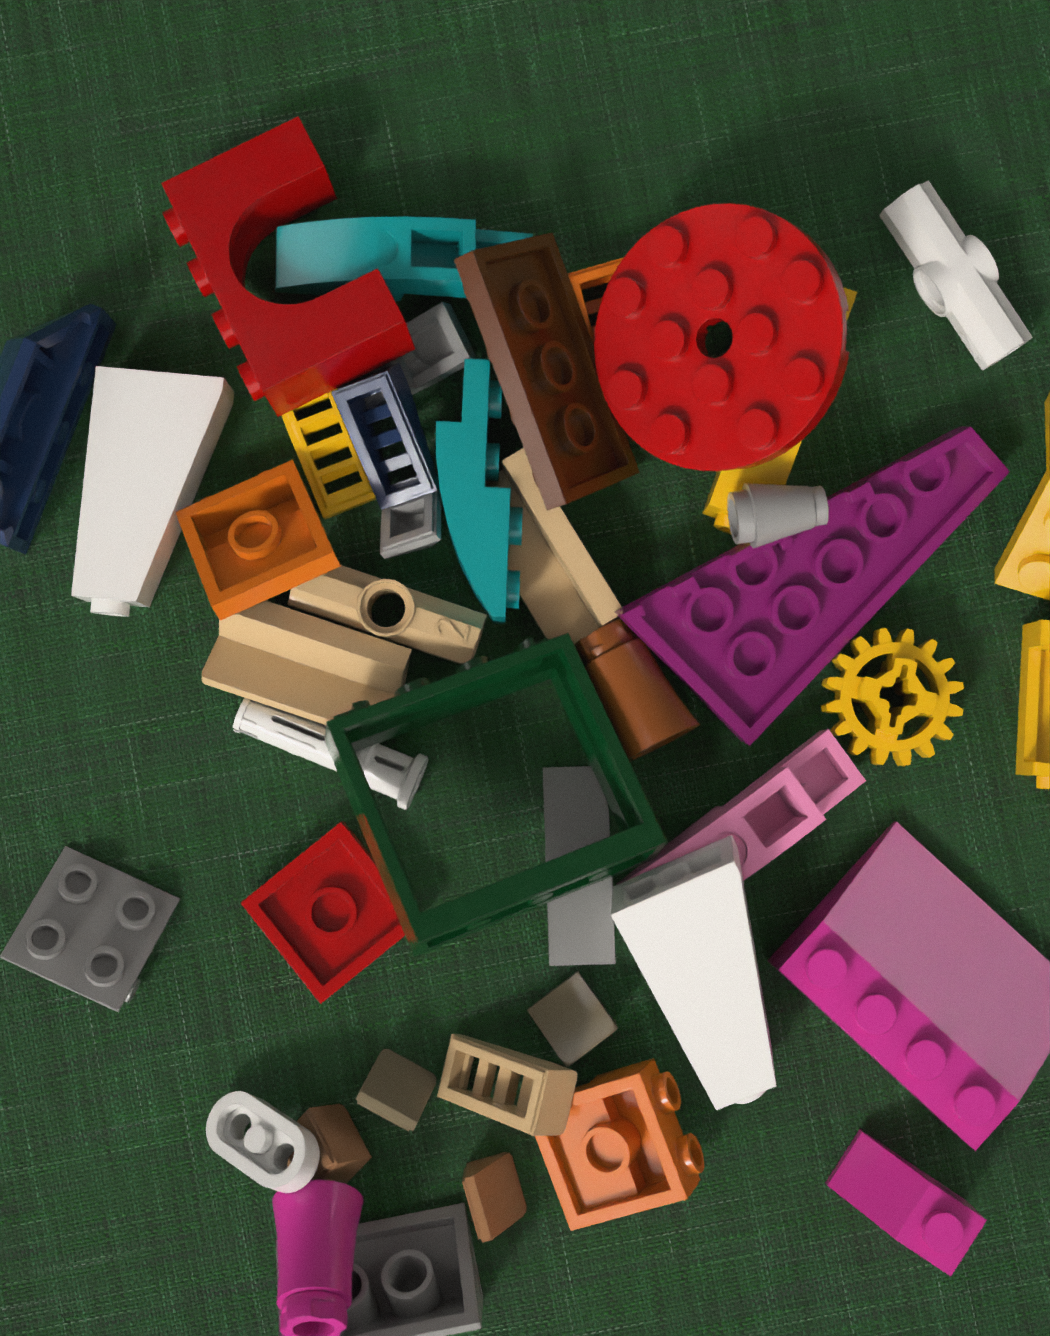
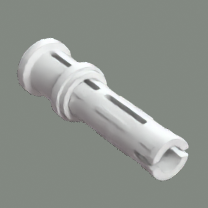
M247 698L243 699L234 720V732L244 733L293 755L337 771L325 744V725ZM379 743L356 751L355 753L370 788L397 799V806L407 810L424 775L428 757L419 753L415 758H412Z

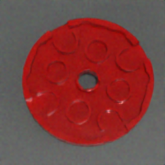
M711 204L696 207L666 219L639 239L627 252L607 285L598 311L594 342L595 364L604 398L612 414L625 432L643 449L655 457L683 468L719 472L737 469L744 470L769 462L786 453L801 442L824 417L835 399L845 374L849 352L846 351V311H849L841 279L826 253L808 234L789 221L766 210L742 204ZM725 321L732 329V345L724 355L717 358L707 355L708 351L705 345L708 333L706 328L709 325L713 326L718 322Z

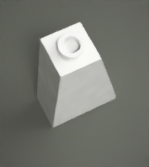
M95 366L71 596L91 602V613L128 617L130 606L150 607L181 531V526L175 512L192 504L232 405L233 390L223 377Z
M733 836L725 837L613 886L611 917L715 1109L718 1110L733 1103H750L761 1097L766 1090L776 1087L773 1051L738 846Z

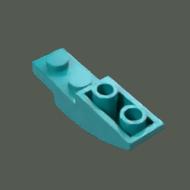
M361 217L278 226L276 229L275 292L322 296L378 268L395 301H401L403 294L466 298L463 283L454 259L472 250L533 237V234L476 229V220L443 217Z
M464 359L462 422L436 421V461L440 493L450 538L461 569L476 599L493 624L506 625V608L519 609L520 570H508L509 545H521L523 507L510 506L511 488L486 487V481H499L500 443H488L489 419H501L502 388L499 380H491L490 360Z

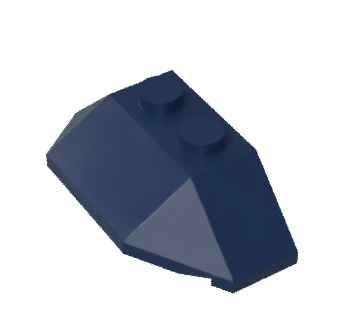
M87 304L6 341L0 356V544L25 555L93 386L95 366H101L117 325L101 307Z

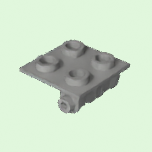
M65 846L2 951L0 958L119 1013L123 1003H130L141 981L138 979V976L177 907L180 898Z

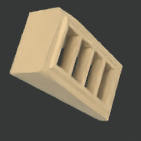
M451 1034L437 1097L532 1136L561 1135L566 1129L577 1081V1072L540 1058L462 1034ZM476 1057L479 1058V1064L473 1090L470 1091L467 1090L473 1060ZM497 1066H500L495 1091L492 1098L490 1097L493 1087ZM520 1075H524L518 1103L514 1105Z

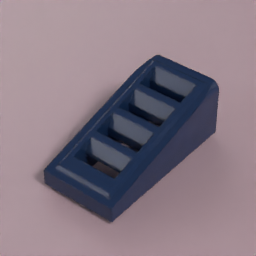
M400 362L356 378L331 392L381 510L435 492L440 488L412 393ZM382 392L386 403L367 409L364 398ZM392 416L396 427L375 434L372 423ZM401 440L403 441L406 451L383 459L380 448ZM411 464L413 465L416 472L415 476L392 484L390 483L389 472Z

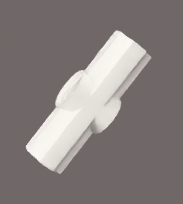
M929 180L922 184H917L883 209L879 216L914 267L913 280L922 300L933 313L940 317L946 316L982 371L1005 358L1033 338L997 284L999 279L998 268L990 251L977 237L973 235L965 236Z

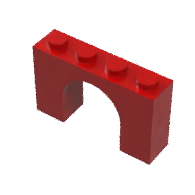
M299 116L161 183L172 205L171 208L163 211L162 214L179 247L190 243L197 256L186 262L204 298L215 293L222 309L211 313L214 322L228 348L230 349L240 344L247 359L246 362L237 365V369L253 400L257 401L266 396L277 417L415 350L406 321L378 268L318 298L298 304L268 302L246 290V268L258 244L268 234L277 229L278 226L285 225L337 199L325 166Z

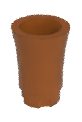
M618 619L608 623L574 644L629 762L671 743L700 725L676 694L657 664L650 648L622 620Z

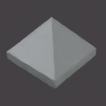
M439 489L382 510L380 554L384 559L431 548L441 540V493Z

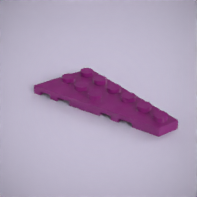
M958 426L828 496L829 518L826 525L815 526L812 529L754 549L749 543L739 544L614 612L740 741L750 746L1010 471L972 427Z

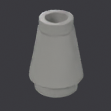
M744 483L741 491L729 492L727 497L728 520L732 538L735 544L749 543L753 549L828 523V502L822 486Z

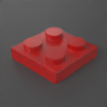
M344 821L337 824L240 903L320 1004L405 936L373 857Z

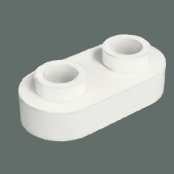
M242 1091L231 1092L216 1102L208 1116L206 1137L211 1149L260 1185L282 1193H292L306 1186L314 1176L320 1157L319 1145L315 1136L307 1128L263 1099ZM251 1121V1128L248 1129L244 1136L245 1128L247 1124ZM294 1151L292 1162L288 1167V1158Z

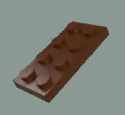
M553 233L472 250L454 259L463 283L465 296L470 302L486 345L488 358L495 369L509 407L510 417L518 431L532 469L533 479L539 488L546 509L550 510L568 504L640 473L625 430L617 422L604 398L597 375L594 345Z

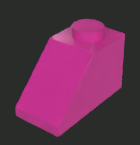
M859 1129L825 1182L828 1187L895 1240L950 1277L987 1221L964 1198L861 1129Z

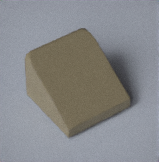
M578 971L527 1009L566 1067L573 1064L618 1029L616 1021Z
M383 1049L379 1053L355 1100L358 1101L357 1104L408 1132L409 1130L413 1131L435 1087L437 1077L434 1073L392 1050Z

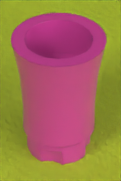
M310 1180L306 1186L296 1192L282 1193L277 1191L272 1198L278 1254L277 1306L281 1310L280 1332L283 1336H340V1332L347 1328V1309L352 1304V1272L356 1235L364 1202L362 1194L350 1185L331 1180Z

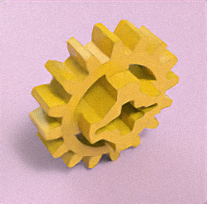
M881 628L873 633V647L863 637L859 636L850 641L851 650L855 655L853 658L844 654H837L831 660L835 667L841 671L839 677H828L822 680L821 685L835 692V700L821 705V710L825 713L838 714L840 721L830 730L833 736L849 733L853 737L847 749L849 754L858 755L868 747L871 748V764L884 765L889 752H892L897 766H907L911 764V749H914L922 758H930L935 755L934 747L930 741L932 737L940 740H951L954 734L944 724L946 717L962 716L964 709L950 703V694L963 690L964 685L963 682L958 681L947 682L945 673L953 667L955 661L953 658L936 661L932 657L936 650L937 641L929 639L916 647L913 645L914 631L912 629H904L899 632L895 642H892L887 628ZM887 655L886 661L882 662L878 674L871 678L857 676L858 672L867 662L877 656ZM917 666L926 676L931 692L925 690L916 676ZM895 683L894 693L904 696L902 706L891 708L889 711V702L880 698V690L891 687ZM852 702L859 703L868 717L867 729L856 717ZM914 717L927 718L915 733L897 740L898 735L903 732L904 723Z

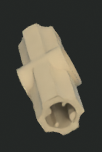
M343 565L296 586L290 591L287 603L290 607L459 665L474 658L487 619L486 614L407 588L396 580L381 579ZM387 594L397 595L402 598L405 604V613L400 622L391 627H380L373 622L371 616L372 606L378 598Z

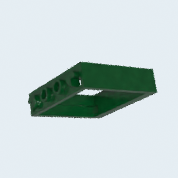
M569 633L549 640L545 638L534 642L533 637L519 643L513 649V653L490 661L488 656L473 658L457 667L454 675L432 683L429 678L413 680L398 688L392 698L370 705V702L366 700L352 703V710L333 716L334 719L326 721L325 744L414 957L654 860L667 843ZM551 679L621 832L422 912L355 752Z

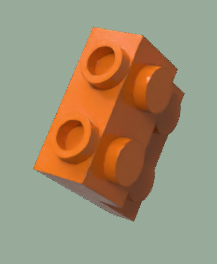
M293 460L263 471L255 477L214 495L207 496L199 502L175 512L210 605L220 621L341 567L309 492Z
M654 1058L597 1075L590 1083L575 1087L564 1133L554 1136H535L570 1231L686 1200L701 1181L698 1174L704 1170V1156L701 1145L694 1134L683 1135L675 1111L679 1110L681 1106V1097L677 1083L670 1072H659Z

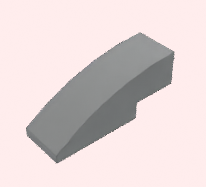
M591 766L543 768L545 862L609 837L608 802ZM612 877L547 903L550 966L616 964L614 920L611 917Z

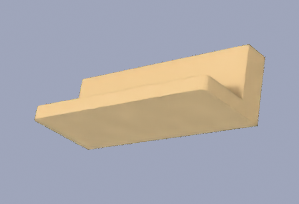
M524 448L502 460L499 481H486V487L511 488L510 506L523 507L521 545H509L508 570H520L519 595L545 638L549 640L569 633L575 644L596 629L618 620L620 617L614 611L622 607L561 507L550 510L546 509L539 488L533 479L532 469Z
M265 600L228 618L219 620V636L202 670V682L205 685L326 725V721L334 719L333 716L352 710V703L366 700L370 702V705L394 697L395 691L406 682L412 649Z

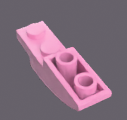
M820 730L724 806H715L665 845L654 860L638 866L620 880L617 885L730 835L733 836L738 846L744 881L824 822L826 818L823 815L866 780L830 730Z

